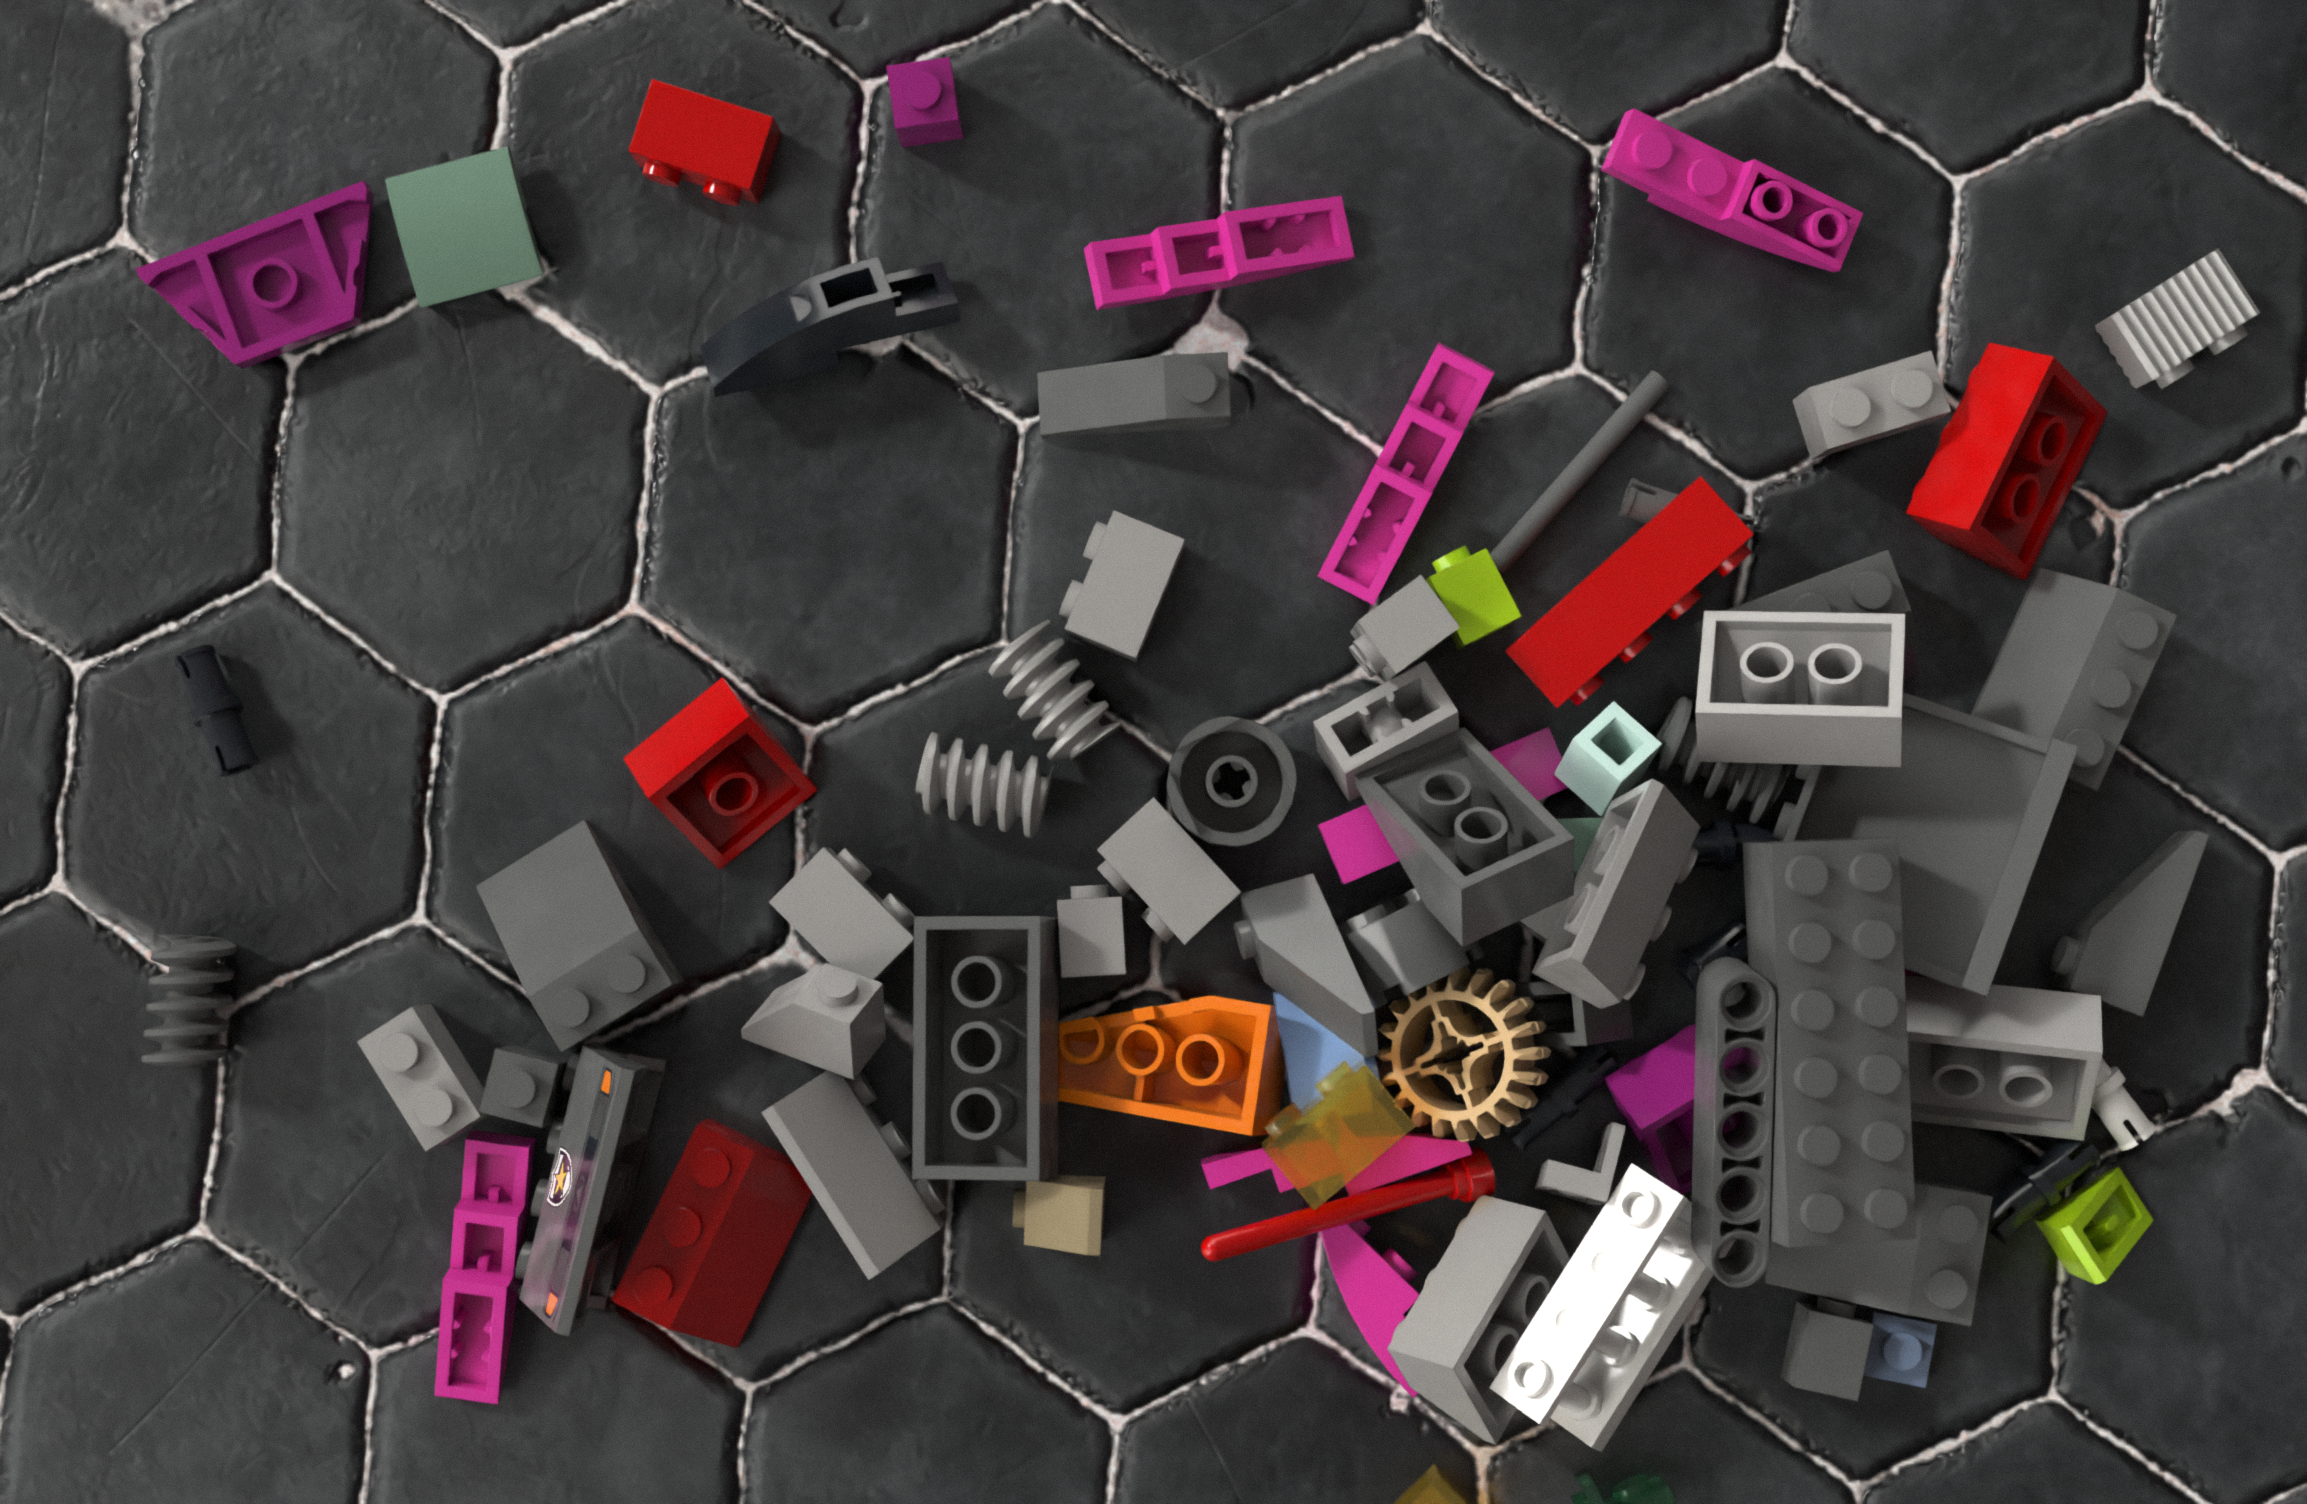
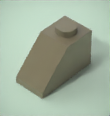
M1058 1174L1056 1177L1041 1181H1027L1026 1189L1015 1188L1013 1227L1024 1228V1245L1082 1255L1100 1256L1103 1243L1106 1176Z

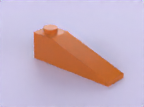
M1204 996L1189 999L1188 1001L1143 1007L1127 1012L1059 1023L1058 1101L1249 1136L1276 1134L1286 1069L1274 1005L1219 996Z

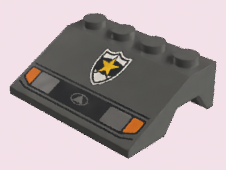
M592 1042L582 1045L581 1053H572L568 1060L562 1084L564 1091L571 1092L565 1117L556 1116L547 1142V1153L555 1155L549 1179H540L531 1206V1216L539 1217L534 1241H525L515 1270V1278L524 1280L519 1299L556 1334L570 1336L584 1326L588 1313L585 1311V1308L602 1310L607 1308L668 1063L667 1059Z

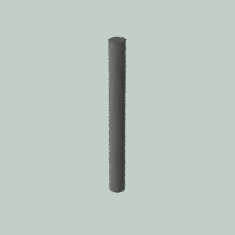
M1653 370L1650 371L1490 553L1500 575L1505 576L1670 388V384L1660 374Z

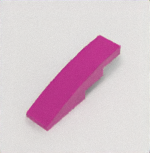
M1342 196L1227 211L1217 219L1157 227L1150 234L1090 242L1084 248L1096 310L1228 288L1349 261L1355 257Z
M1438 342L1331 548L1318 577L1372 605L1375 604L1492 379L1494 370Z
M1549 727L1490 751L1537 801L1568 788L1554 775L1562 760V756ZM1367 805L1317 825L1342 884L1349 883L1399 861Z
M472 1130L465 1139L461 1199L454 1208L450 1268L444 1276L442 1283L434 1396L497 1405L501 1400L520 1279L515 1278V1270L520 1251L525 1243L535 1138Z
M1404 1130L1329 1131L1260 1142L1201 1159V1165L1210 1189L1272 1169L1277 1187L1281 1193L1340 1172L1345 1189L1349 1196L1471 1155L1472 1151L1468 1142H1460L1454 1135L1438 1138L1433 1136V1133Z

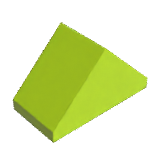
M2119 1166L2106 1171L2061 1200L2052 1209L2046 1210L2033 1219L2067 1272L2095 1285L2109 1279L2154 1221Z

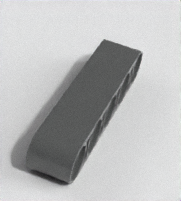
M1722 957L1713 960L1704 967L1699 975L1696 989L1691 1242L1698 1258L1720 1282L1728 1287L1742 1288L1753 1284L1761 1278L1769 1260L1776 999L1774 989L1760 974L1737 958ZM1746 982L1747 987L1742 999L1734 1005L1726 1006L1725 999L1729 990L1737 983ZM1745 1047L1744 1057L1741 1062L1734 1068L1724 1070L1723 1066L1728 1054L1736 1048ZM1743 1111L1742 1121L1738 1127L1730 1132L1722 1133L1723 1124L1726 1119L1733 1113ZM1742 1175L1741 1182L1736 1190L1730 1194L1720 1196L1721 1189L1727 1180L1734 1176ZM1734 1239H1740L1738 1247L1732 1254L1719 1258L1720 1251L1726 1243Z

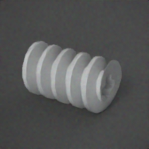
M1046 620L1004 648L988 672L993 679L1013 675L1003 694L1008 700L1023 696L1028 697L1017 714L1022 721L1042 717L1032 735L1037 742L1056 737V742L1046 755L1052 763L1069 758L1071 760L1075 759L1118 730L1122 724L1119 721L1103 726L1100 725L1098 721L1108 709V703L1101 701L1086 705L1084 700L1094 687V683L1091 679L1075 684L1070 682L1069 679L1080 663L1077 659L1057 663L1055 657L1065 642L1062 638L1046 642L1041 640L1040 637L1051 623L1050 620Z
M931 732L919 768L915 799L919 794H922L923 810L925 814L933 815L944 799L947 800L948 816L950 820L955 821L959 820L967 807L971 805L974 824L980 827L985 825L993 811H996L999 829L1006 833L1010 831L1017 818L1022 817L1025 837L1033 838L1042 823L1054 765L1046 777L1040 776L1038 756L1031 755L1021 771L1015 770L1013 751L1006 749L998 763L992 765L990 764L987 744H981L972 759L965 758L964 743L961 738L955 739L946 754L941 753L938 733Z

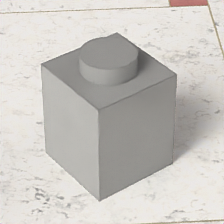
M1109 884L1070 886L1071 899L1057 900L1061 978L1126 974L1123 896L1109 897Z

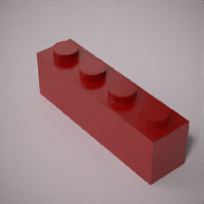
M1700 475L1517 638L1505 652L1556 708L1562 705L1568 698L1577 707L1605 682L1598 672L1612 659L1618 656L1626 664L1654 639L1646 629L1664 613H1667L1674 621L1703 596L1695 586L1715 569L1723 578L1749 556L1752 551L1745 542L1754 534Z

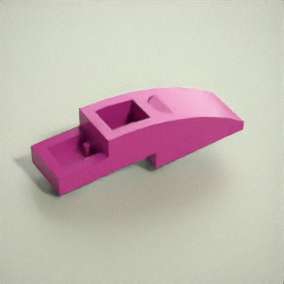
M1634 108L1624 113L1601 171L1648 193V202L1675 215L1764 251L1834 273L1840 271L1863 216L1862 212L1755 159L1744 163Z
M1324 1198L1319 1204H1323L1328 1201ZM1364 1219L1321 1231V1239L1332 1274L1350 1314L1367 1343L1387 1370L1414 1398L1418 1392L1408 1385L1387 1348L1392 1341L1397 1325L1406 1318L1407 1314L1405 1312L1415 1303L1420 1295L1416 1287L1411 1283L1418 1273L1391 1246L1381 1254L1364 1237L1372 1229Z

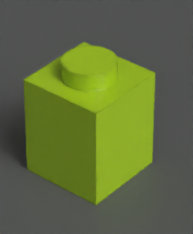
M1463 546L1432 562L1437 573L1430 576L1426 582L1460 626L1451 635L1458 650L1504 628L1522 617L1487 548L1471 555L1468 548Z

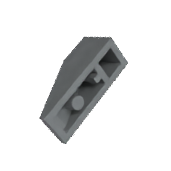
M1228 352L1161 355L1037 372L1041 437L1229 428Z
M2198 830L2175 832L2072 928L2070 936H2063L2058 942L2051 959V971L2056 972L2051 987L2063 992L2100 995L2102 1007L2125 1015L2143 1017L2210 835Z
M1314 873L1241 893L1240 900L1243 920L1234 923V931L1243 959L1246 960L1254 957L1263 981L1365 1058L1378 1055L1374 1008Z

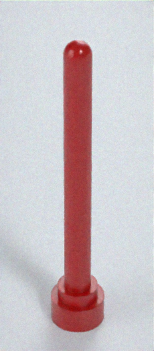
M1480 1147L1471 1148V1155L1442 1164L1439 1171L1207 1236L1201 1244V1252L1209 1261H1220L1443 1196H1448L1451 1200L1460 1199L1464 1203L1473 1202L1482 1195L1492 1196L1494 1194L1495 1175L1493 1167L1484 1150Z

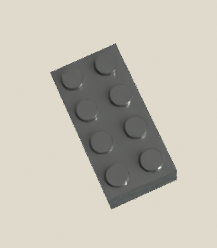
M914 917L912 1179L1041 1181L1058 1176L1059 927L1057 917Z

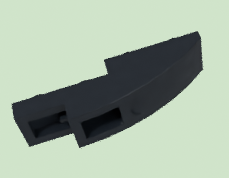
M874 257L816 275L774 294L723 326L703 343L700 348L714 395L719 397L840 369L837 355L838 349L960 322L959 305L942 262L885 275L879 257Z

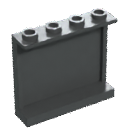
M1903 692L1901 767L1799 764L1795 777L1805 780L1804 787L1797 805L1787 801L1784 803L1773 838L1781 841L1855 837H1898L1904 969L1986 998L2079 746L2055 738L2048 742Z

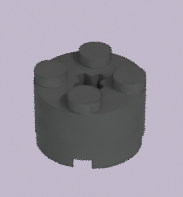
M1230 716L1211 719L1191 730L1175 749L1167 772L1169 803L1181 825L1201 841L1220 847L1249 845L1271 834L1286 818L1295 797L1296 768L1291 753L1282 739L1262 724L1249 719ZM1228 765L1233 773L1242 771L1246 773L1248 781L1241 787L1243 795L1241 799L1233 801L1229 793L1217 795L1213 785L1221 778L1219 772L1221 767Z
M1415 888L1392 899L1397 911L1390 915L1387 914L1383 904H1380L1337 926L1374 1009L1387 1004L1389 1000L1401 994L1407 995L1485 956L1478 940L1462 947L1426 908Z

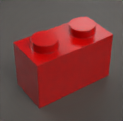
M652 79L628 151L637 164L643 167L642 175L644 177L671 187H678L682 179L704 186L702 194L710 199L727 205L738 206L741 198L759 203L781 131L772 116Z

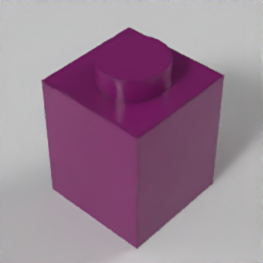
M950 57L886 66L894 125L901 147L964 139L956 80Z

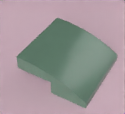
M509 146L385 179L398 236L420 308L543 276L545 273L526 213L528 204Z

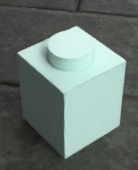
M1613 701L1572 739L1554 775L1602 817L1612 800L1627 793L1642 779L1662 743Z

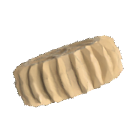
M1465 966L1407 994L1409 1001L1403 999L1394 1000L1388 1006L1399 1023H1384L1378 1029L1385 1037L1392 1040V1047L1380 1049L1376 1057L1382 1061L1391 1060L1394 1072L1386 1073L1380 1082L1386 1086L1399 1084L1402 1091L1396 1096L1393 1106L1402 1109L1413 1104L1415 1105L1410 1124L1421 1127L1432 1121L1433 1136L1445 1138L1454 1131L1457 1140L1468 1142L1475 1139L1477 1132L1485 1139L1499 1135L1500 1123L1506 1127H1511L1521 1122L1522 1119L1518 1107L1528 1109L1536 1105L1538 1099L1528 1085L1545 1084L1549 1077L1543 1070L1534 1067L1535 1060L1549 1057L1552 1051L1547 1046H1535L1533 1035L1542 1033L1547 1026L1542 1020L1527 1022L1525 1015L1531 1011L1534 1001L1529 997H1525L1511 1002L1515 993L1516 983L1507 979L1501 980L1494 985V973L1492 970L1487 968L1478 969L1472 976L1469 968ZM1460 1001L1474 1005L1483 1011L1498 1030L1488 1033L1478 1028L1471 1013L1464 1014ZM1431 1022L1434 1041L1430 1050L1424 1054V1038ZM1465 1044L1467 1046L1484 1044L1483 1048L1470 1052V1056L1464 1058L1462 1063L1459 1060L1443 1063L1445 1058L1456 1055L1457 1050L1462 1049ZM1504 1051L1503 1073L1492 1093L1490 1087L1495 1084L1492 1073L1493 1062ZM1438 1074L1448 1079L1454 1088L1455 1094H1462L1465 1104L1454 1101L1446 1096L1434 1084L1430 1076Z

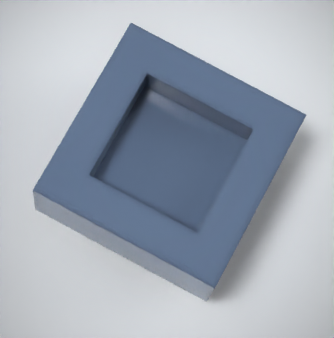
M1868 1308L1866 1320L1874 1324L1863 1376L1926 1388L1937 1324L1929 1320Z

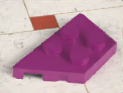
M361 181L136 268L139 278L177 310L176 312L189 324L205 335L232 363L244 369L361 324L374 194L371 186L365 181Z

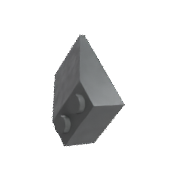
M1465 727L1355 775V786L1426 908L1462 947L1574 895L1575 838Z
M587 820L581 821L476 886L527 997L561 1052L578 1048L685 982Z
M1914 1179L1917 1239L1788 1248L1769 1240V1260L1767 1268L1763 1273L1762 1282L1905 1315L1971 1326L1993 1197L1969 1188Z

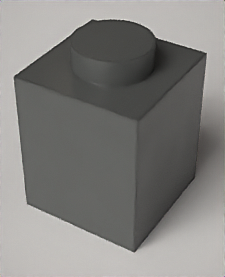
M516 1045L496 1048L479 1112L539 1128L553 1124L556 1116H559L565 1094L562 1084L569 1059Z
M1818 1295L1816 1306L1796 1302L1781 1377L1795 1388L1858 1402L1874 1324L1859 1315H1855L1857 1304L1820 1295Z

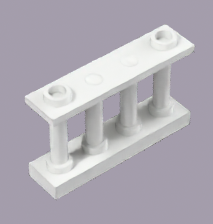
M1631 1163L1489 1388L1538 1424L1545 1426L1551 1418L1588 1446L1602 1452L1713 1276L1712 1272L1698 1258L1692 1248V1202ZM1736 1239L1729 1241L1723 1246L1719 1258L1726 1256Z

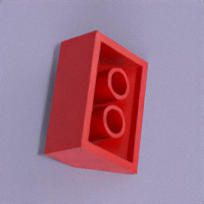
M1989 342L1979 364L1972 370L1969 376L1966 391L1951 421L1946 424L1941 433L1939 446L1923 478L1918 481L1914 488L1912 501L1906 514L1934 538L2015 578L2026 581L2108 411L2055 357Z
M710 1118L698 1123L611 1301L669 1330L738 1348L813 1195L791 1158Z

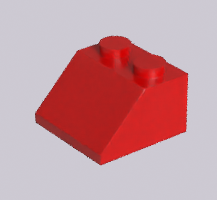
M723 677L623 758L647 798L719 870L818 790L760 717Z

